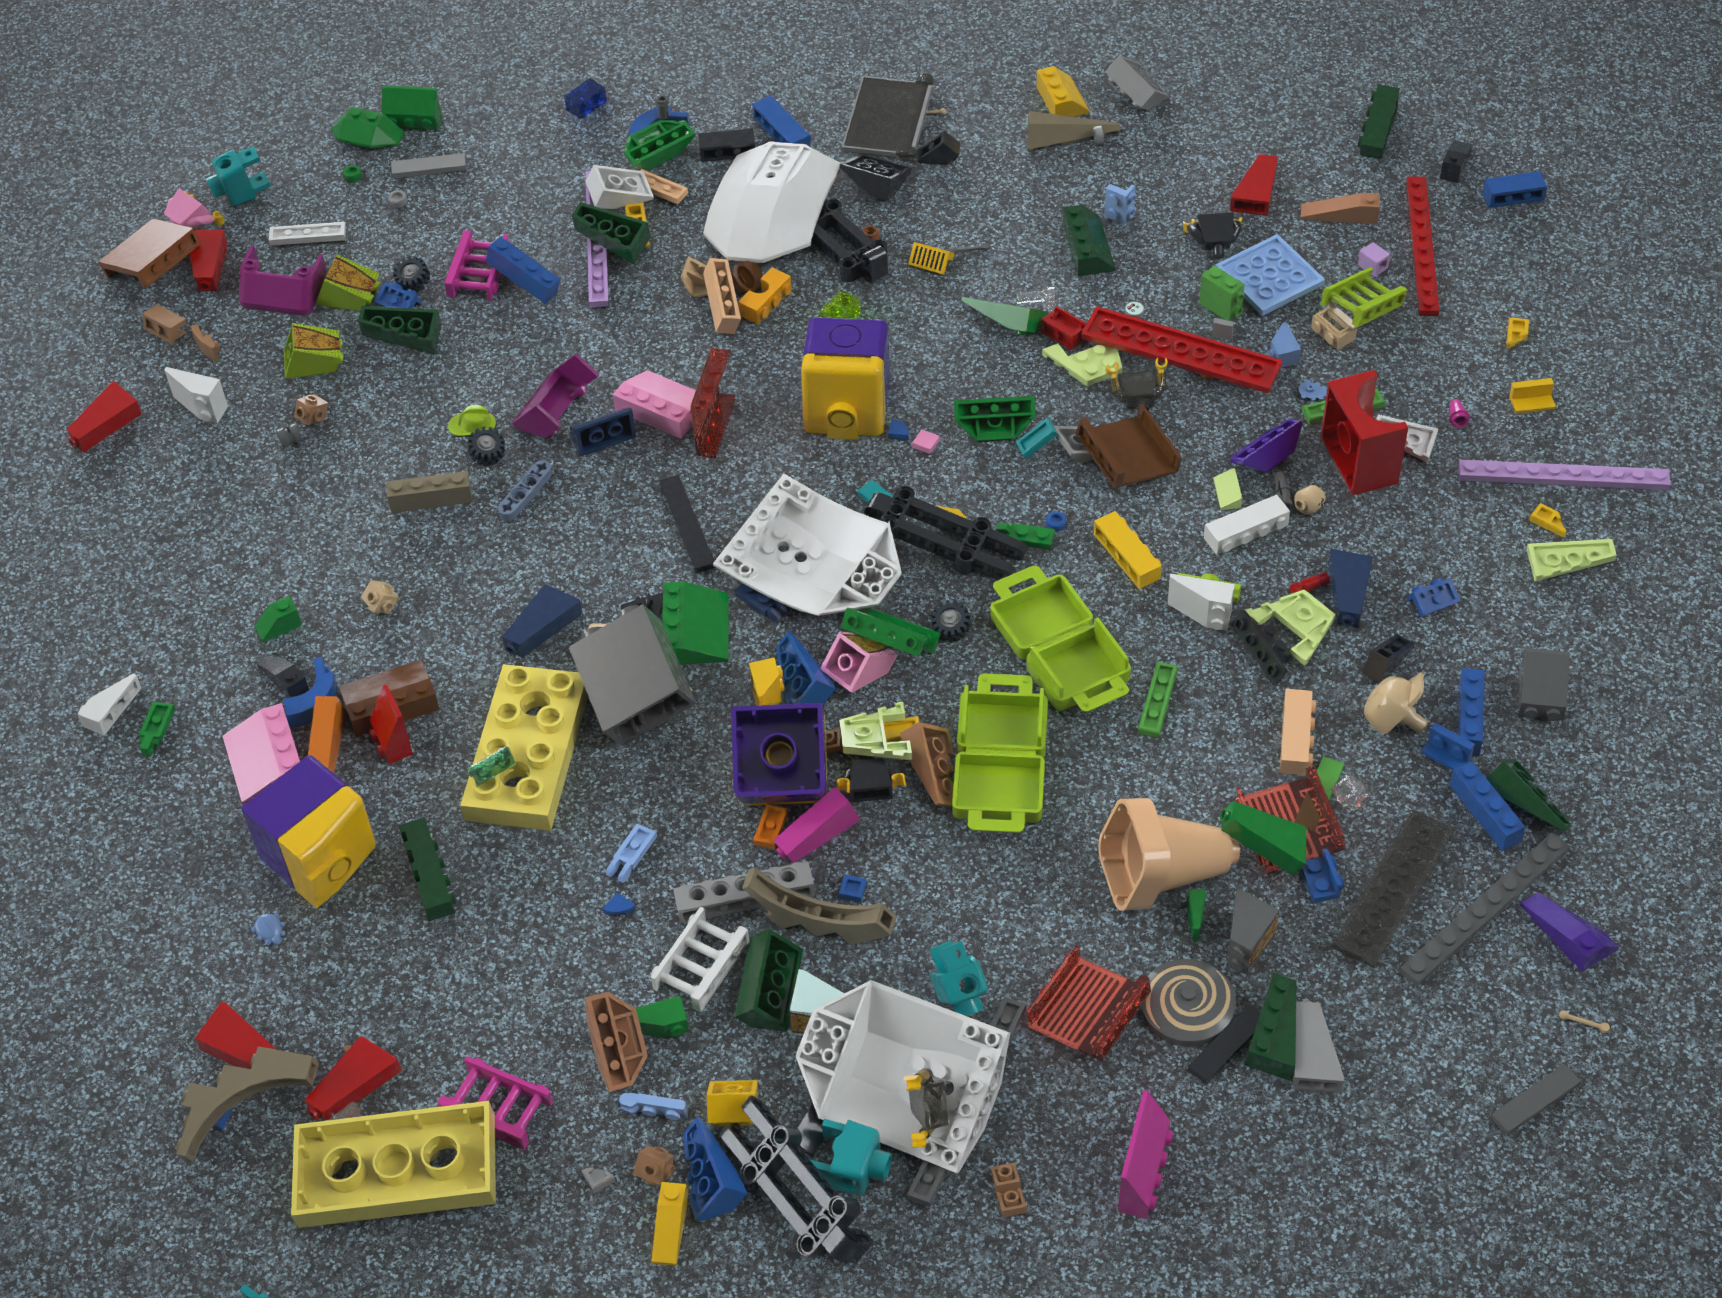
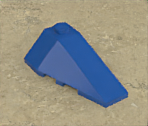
M788 631L776 646L778 663L783 669L782 680L786 688V693L783 694L786 704L822 703L824 705L836 688L830 677L820 670L821 666L794 634Z
M697 1116L685 1130L683 1136L685 1159L689 1160L690 1173L687 1174V1182H690L692 1186V1193L689 1194V1204L695 1220L701 1222L733 1211L747 1195V1191L740 1178V1174L702 1118Z

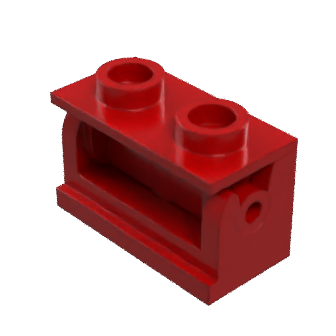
M1055 306V312L1052 311L1041 319V333L1073 350L1084 340L1081 339V333L1087 323Z

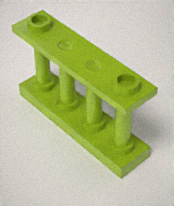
M1369 267L1326 287L1322 293L1323 298L1320 305L1325 306L1330 304V302H1336L1353 313L1354 318L1351 324L1358 328L1402 306L1408 289L1400 286L1389 290L1371 279L1373 268ZM1365 286L1371 287L1372 289L1376 290L1382 295L1379 296L1378 294L1366 288ZM1355 291L1361 293L1362 295L1366 296L1371 300L1368 301L1364 299L1360 295L1356 294ZM1346 296L1347 298H1349V299H1351L1352 301L1356 302V303L1359 304L1360 306L1354 305L1353 303L1349 302L1348 300L1344 299L1343 297Z

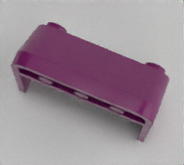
M251 245L240 266L239 301L242 307L248 309L294 315L310 314L316 305L323 282L328 274L323 254L318 255L313 267H300L296 270L294 276L259 272L260 264L256 250Z
M575 353L547 375L511 424L519 430L544 439L546 437L551 438L562 426L558 419L573 399L577 396L581 398L588 390L586 386L600 374Z

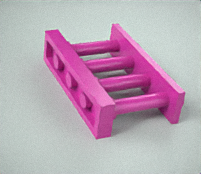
M463 231L444 283L447 297L455 298L457 290L461 288L486 291L488 301H492L494 294L498 291L501 272L494 267L491 270L466 267L467 263L469 264L470 262L487 263L485 255L471 254V251L474 249L488 250L491 242L475 241L472 238L471 231ZM504 234L503 238L509 242L508 234ZM465 275L489 277L487 283L461 281Z
M466 1056L464 1061L469 1074L454 1097L448 1098L443 1095L437 1102L438 1107L463 1104L462 1101L478 1076L490 1082L477 1102L489 1101L499 1085L510 1089L509 1094L495 1115V1138L525 1150L529 1144L525 1128L540 1103L550 1107L553 1104L549 1089L543 1085H534L491 1067L479 1058L472 1059ZM519 1094L531 1098L517 1124L511 1125L504 1121Z

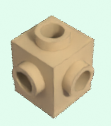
M371 580L361 598L373 613L390 614L399 596L393 591L394 588L386 582Z

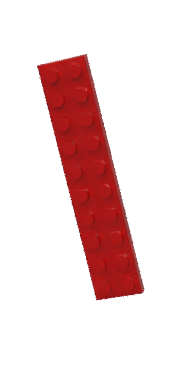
M1098 306L1095 307L1081 333V339L1155 361L1158 358V361L1165 363L1166 358L1169 365L1268 394L1283 363L1281 359Z

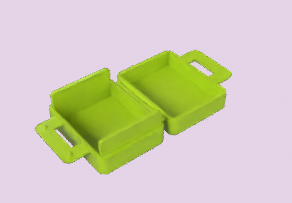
M1031 566L994 582L993 588L1001 599L991 604L990 618L1017 657L1026 659L1027 671L1039 688H1044V695L1048 698L1054 709L1064 711L1078 705L1083 712H1089L1128 694L1129 688L1125 684L1130 680L1131 674L1128 656L1099 618L1094 619L1093 625V614L1063 575L1047 578L1040 567ZM1032 578L1036 582V584L1013 594L1009 589Z
M984 673L978 677L977 691H969V685H965L964 692L960 696L957 733L958 754L955 759L952 814L957 819L968 820V827L973 831L1020 833L1024 830L1025 822L1037 823L1042 819L1048 698L1044 695V688H1040V694H1032L1033 679L1028 675ZM991 685L1019 687V693L990 692Z

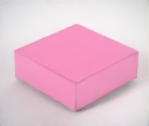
M921 429L912 442V448L931 454L940 441V436Z

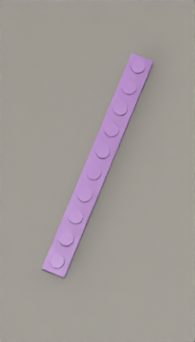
M585 171V172H586V179H587V177H588L590 171ZM586 184V204L595 206ZM587 237L589 307L609 306L607 249Z
M1459 460L1458 464L1459 480L1653 490H1669L1671 486L1669 469Z

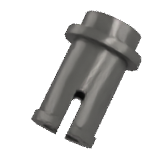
M659 95L655 100L658 118L662 120L670 116L668 108L670 101L665 95Z

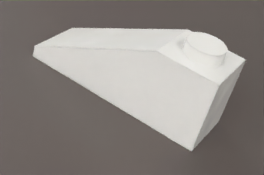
M131 674L91 697L80 708L78 713L82 726L105 735L141 690L137 675Z

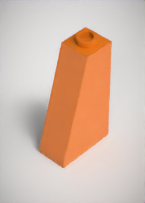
M315 696L308 756H314L334 773L347 711L337 696Z

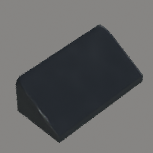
M813 1103L797 1127L802 1134V1141L799 1147L805 1154L811 1157L814 1156L825 1138L822 1131L824 1120L818 1118Z

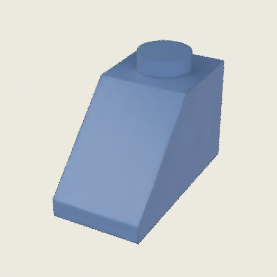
M1286 322L1282 323L1271 341V348L1268 351L1269 356L1283 360L1282 367L1298 364L1301 355V348Z

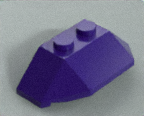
M1295 419L1285 420L1282 424L1275 426L1236 452L1230 458L1231 463L1251 470L1262 471L1263 473L1271 471L1273 466L1287 460L1288 456L1295 452L1303 425L1302 421Z

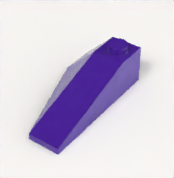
M1540 892L1520 903V906L1582 972L1619 949L1603 930Z

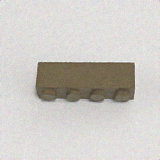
M468 471L386 482L387 499L391 513L473 502Z

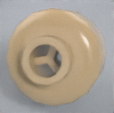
M1309 485L1297 491L1294 497L1295 507L1304 515H1310L1319 511L1325 505L1326 497L1324 491L1315 485Z

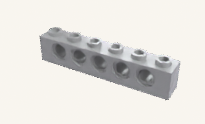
M808 861L795 862L792 865L772 867L761 871L767 877L786 888L808 897L815 896L814 882ZM747 874L727 876L722 879L706 880L702 883L673 888L680 923L688 922L690 916L693 913L696 914L700 907L704 908L705 917L710 918L763 906L746 891H741L743 890L742 887Z

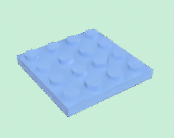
M1278 234L1216 264L1218 268L1245 284L1244 299L1262 316L1325 284V279Z

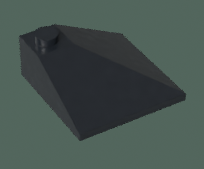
M862 153L841 163L839 166L870 196L876 197L879 201H887L894 197L912 170L910 167Z

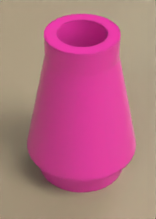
M1452 400L1449 404V421L1454 427L1463 428L1468 424L1470 415L1460 400Z

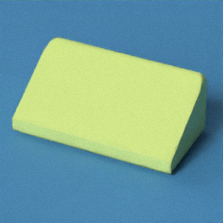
M1235 468L1215 476L1213 480L1220 510L1241 508L1242 495Z

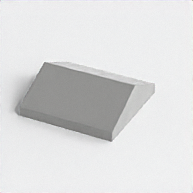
M1054 426L1058 432L1057 438L1072 458L1081 464L1094 460L1076 435L1078 426Z

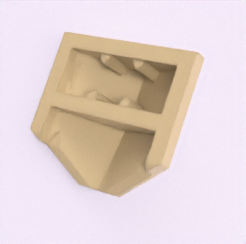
M688 256L681 274V279L687 292L697 298L708 296L703 274L706 265Z

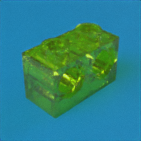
M840 290L822 308L818 316L820 318L855 319L861 313L860 298Z

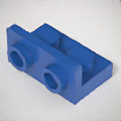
M384 282L374 300L376 304L382 307L413 308L415 303L420 305L422 303L417 297L418 293L411 289L405 291L401 285L395 282L392 284Z
M1442 577L1431 581L1430 586L1425 588L1424 585H1419L1411 589L1412 593L1407 596L1408 601L1413 599L1420 617L1461 601L1451 578L1443 580Z
M1435 723L1430 730L1428 742L1423 747L1421 753L1454 770L1470 762L1475 744Z
M1323 849L1321 857L1307 859L1306 864L1300 869L1313 904L1340 898L1341 890L1344 888L1343 878L1336 871V860L1334 856H1330L1328 849Z

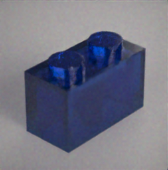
M591 78L564 96L566 110L579 119L584 118L607 101L605 87Z

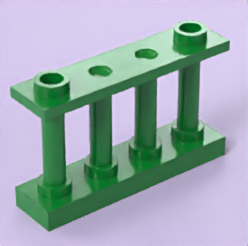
M847 607L840 627L841 629L918 657L922 650L931 654L935 653L941 635L940 632L871 607L862 608L860 611Z

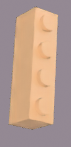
M709 258L703 274L716 333L735 334L741 317L728 259Z
M1285 690L1279 773L1307 775L1308 767H1312L1313 754L1309 753V749H1313L1314 736L1310 735V731H1314L1315 718H1311V713H1315L1316 700H1312V691Z

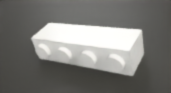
M1274 495L1205 524L1204 539L1216 555L1228 552L1234 547L1247 544L1253 539L1263 537L1272 531L1287 526L1289 524L1290 510L1278 495Z

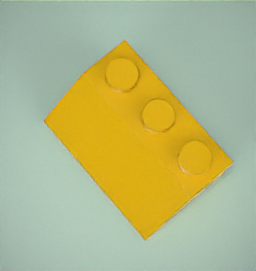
M1055 66L1037 70V89L1051 114L1075 117L1089 113V109L1071 76Z

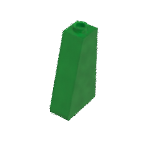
M1232 801L1227 808L1222 810L1220 814V821H1222L1221 831L1229 834L1236 841L1291 875H1295L1306 864L1305 826Z

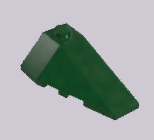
M1516 758L1503 761L1486 777L1502 798L1562 831L1569 830L1572 827L1555 804L1546 801L1548 799L1546 792L1533 785L1532 782L1535 779Z

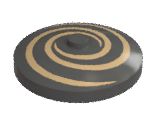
M1193 959L1169 961L1154 969L1143 983L1142 988L1150 991L1149 996L1140 1007L1143 1019L1156 1035L1170 1043L1182 1046H1198L1212 1042L1233 1020L1236 1007L1233 987L1221 971L1208 963Z

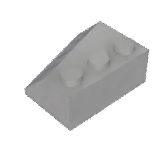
M1119 55L1105 73L1109 76L1108 80L1112 84L1118 85L1121 88L1120 92L1124 96L1130 97L1133 100L1132 104L1139 110L1141 108L1149 110L1169 97L1157 82L1152 79L1149 80L1151 75L1142 69L1143 66L1140 63Z

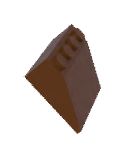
M422 660L338 686L356 737L369 733V730L372 729L370 718L382 686L386 684L395 699L404 721L440 710L434 688Z

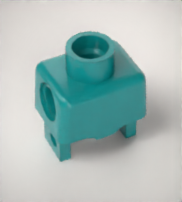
M254 146L238 153L232 149L212 160L216 174L205 179L215 199L226 194L230 204L237 206L256 199L255 193L271 187L264 171L249 178L245 172L246 167L261 161Z
M952 940L930 948L929 950L937 971L930 973L929 976L939 1001L942 1004L953 1005L955 1012L964 1016H969L983 1010L984 1008L979 996L988 991V985L979 960H976L973 955L967 956L962 941L953 944ZM956 950H958V951L960 952V957H959V958H958V955H957V953H956ZM963 979L964 988L960 990L959 984L960 981Z
M824 1119L822 1123L823 1137L835 1140L832 1146L834 1152L831 1165L811 1159L810 1161L833 1189L850 1194L863 1195L866 1192L870 1179L885 1182L891 1167L892 1153L880 1150L878 1130L851 1120H847L845 1125Z

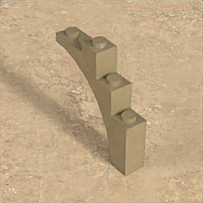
M757 868L749 869L742 887L744 891L768 910L766 916L781 929L801 924L815 937L836 932L850 945L891 936L897 918L883 903L852 906L830 903L802 895L775 882Z
M258 1046L257 1052L253 1054L251 1059L252 1068L246 1069L224 1065L222 1071L217 1076V1088L189 1083L188 1089L184 1091L182 1096V1106L190 1113L185 1117V1129L182 1138L177 1142L176 1155L184 1161L194 1162L200 1145L210 1129L227 1111L240 1101L274 1087L289 1085L313 1086L319 1063L313 1056Z

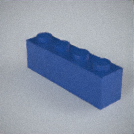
M770 95L752 103L753 118L776 142L804 144L810 147L811 136L809 132L805 131L800 123L791 117L789 111H786L779 101H776Z
M500 236L488 246L485 261L544 304L557 295L561 279Z
M1462 668L1458 689L1457 734L1475 744L1472 756L1479 757L1483 743L1485 670Z
M1471 761L1454 769L1450 787L1498 847L1504 851L1521 843L1525 831L1524 824L1477 766Z

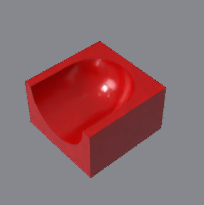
M1375 370L1328 381L1320 438L1352 495L1399 483L1408 426L1405 422L1387 423L1373 418V401L1378 377Z

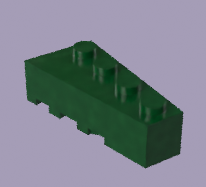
M1378 84L1376 91H1372L1370 102L1373 103L1372 106L1367 108L1366 117H1368V120L1363 122L1362 132L1364 134L1359 136L1357 147H1360V155L1382 159L1391 132V126L1394 123L1395 114L1398 110L1400 88Z
M580 202L572 214L574 227L577 232L633 265L651 238L648 222Z
M361 306L358 323L363 336L436 355L442 326L438 309Z
M425 817L398 825L428 922L455 914L453 904L457 902L453 890L448 892L447 886H451L447 872L442 873L441 869L445 868L442 856H437L436 851L439 850L436 837L431 838Z
M1273 973L1244 1063L1245 1066L1289 1081L1295 1069L1297 980Z

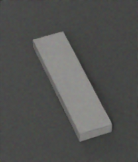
M465 153L391 161L392 177L403 178L466 170Z

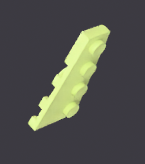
M1612 539L1528 544L1526 549L1535 582L1615 561L1617 556Z

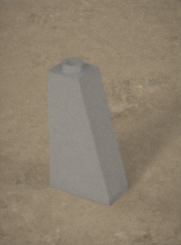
M1296 1001V1054L1292 1089L1342 1093L1344 1075L1321 1005L1311 1001Z

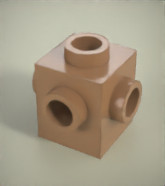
M315 394L299 398L296 401L294 417L305 425H313L314 423L324 421L328 402Z
M647 1146L638 1153L633 1175L645 1179V1182L648 1184L660 1185L673 1175L675 1165H673L674 1155L667 1153V1150L664 1148Z

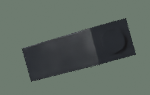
M1456 140L1452 143L1444 157L1440 179L1459 182L1473 144Z
M1395 634L1370 651L1362 674L1368 676L1369 680L1380 683L1391 676L1414 648L1415 643Z
M274 652L257 663V666L286 698L299 696L309 691L305 676L294 664Z

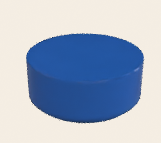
M1058 511L1049 513L1046 516V527L1055 529V532L1064 530L1067 521L1066 516Z

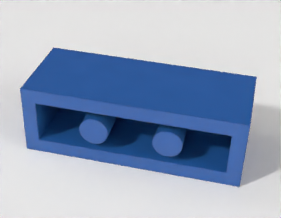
M1537 171L1485 179L1482 193L1488 207L1495 208L1544 201L1547 185L1541 172Z

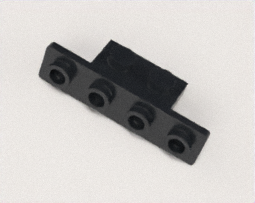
M1241 610L1231 625L1273 685H1278L1287 673V669L1282 661L1288 662L1292 654L1287 649V645L1280 639L1274 627L1271 625L1255 624L1246 610Z

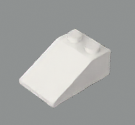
M593 165L585 181L594 205L599 208L615 209L624 207L625 204L645 202L654 198L644 171Z
M166 367L164 370L173 397L199 419L218 423L228 408L220 379Z
M1170 574L1168 605L1207 628L1227 631L1232 612L1235 584Z

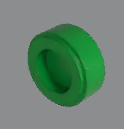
M349 165L343 169V177L347 182H356L362 177L359 166Z

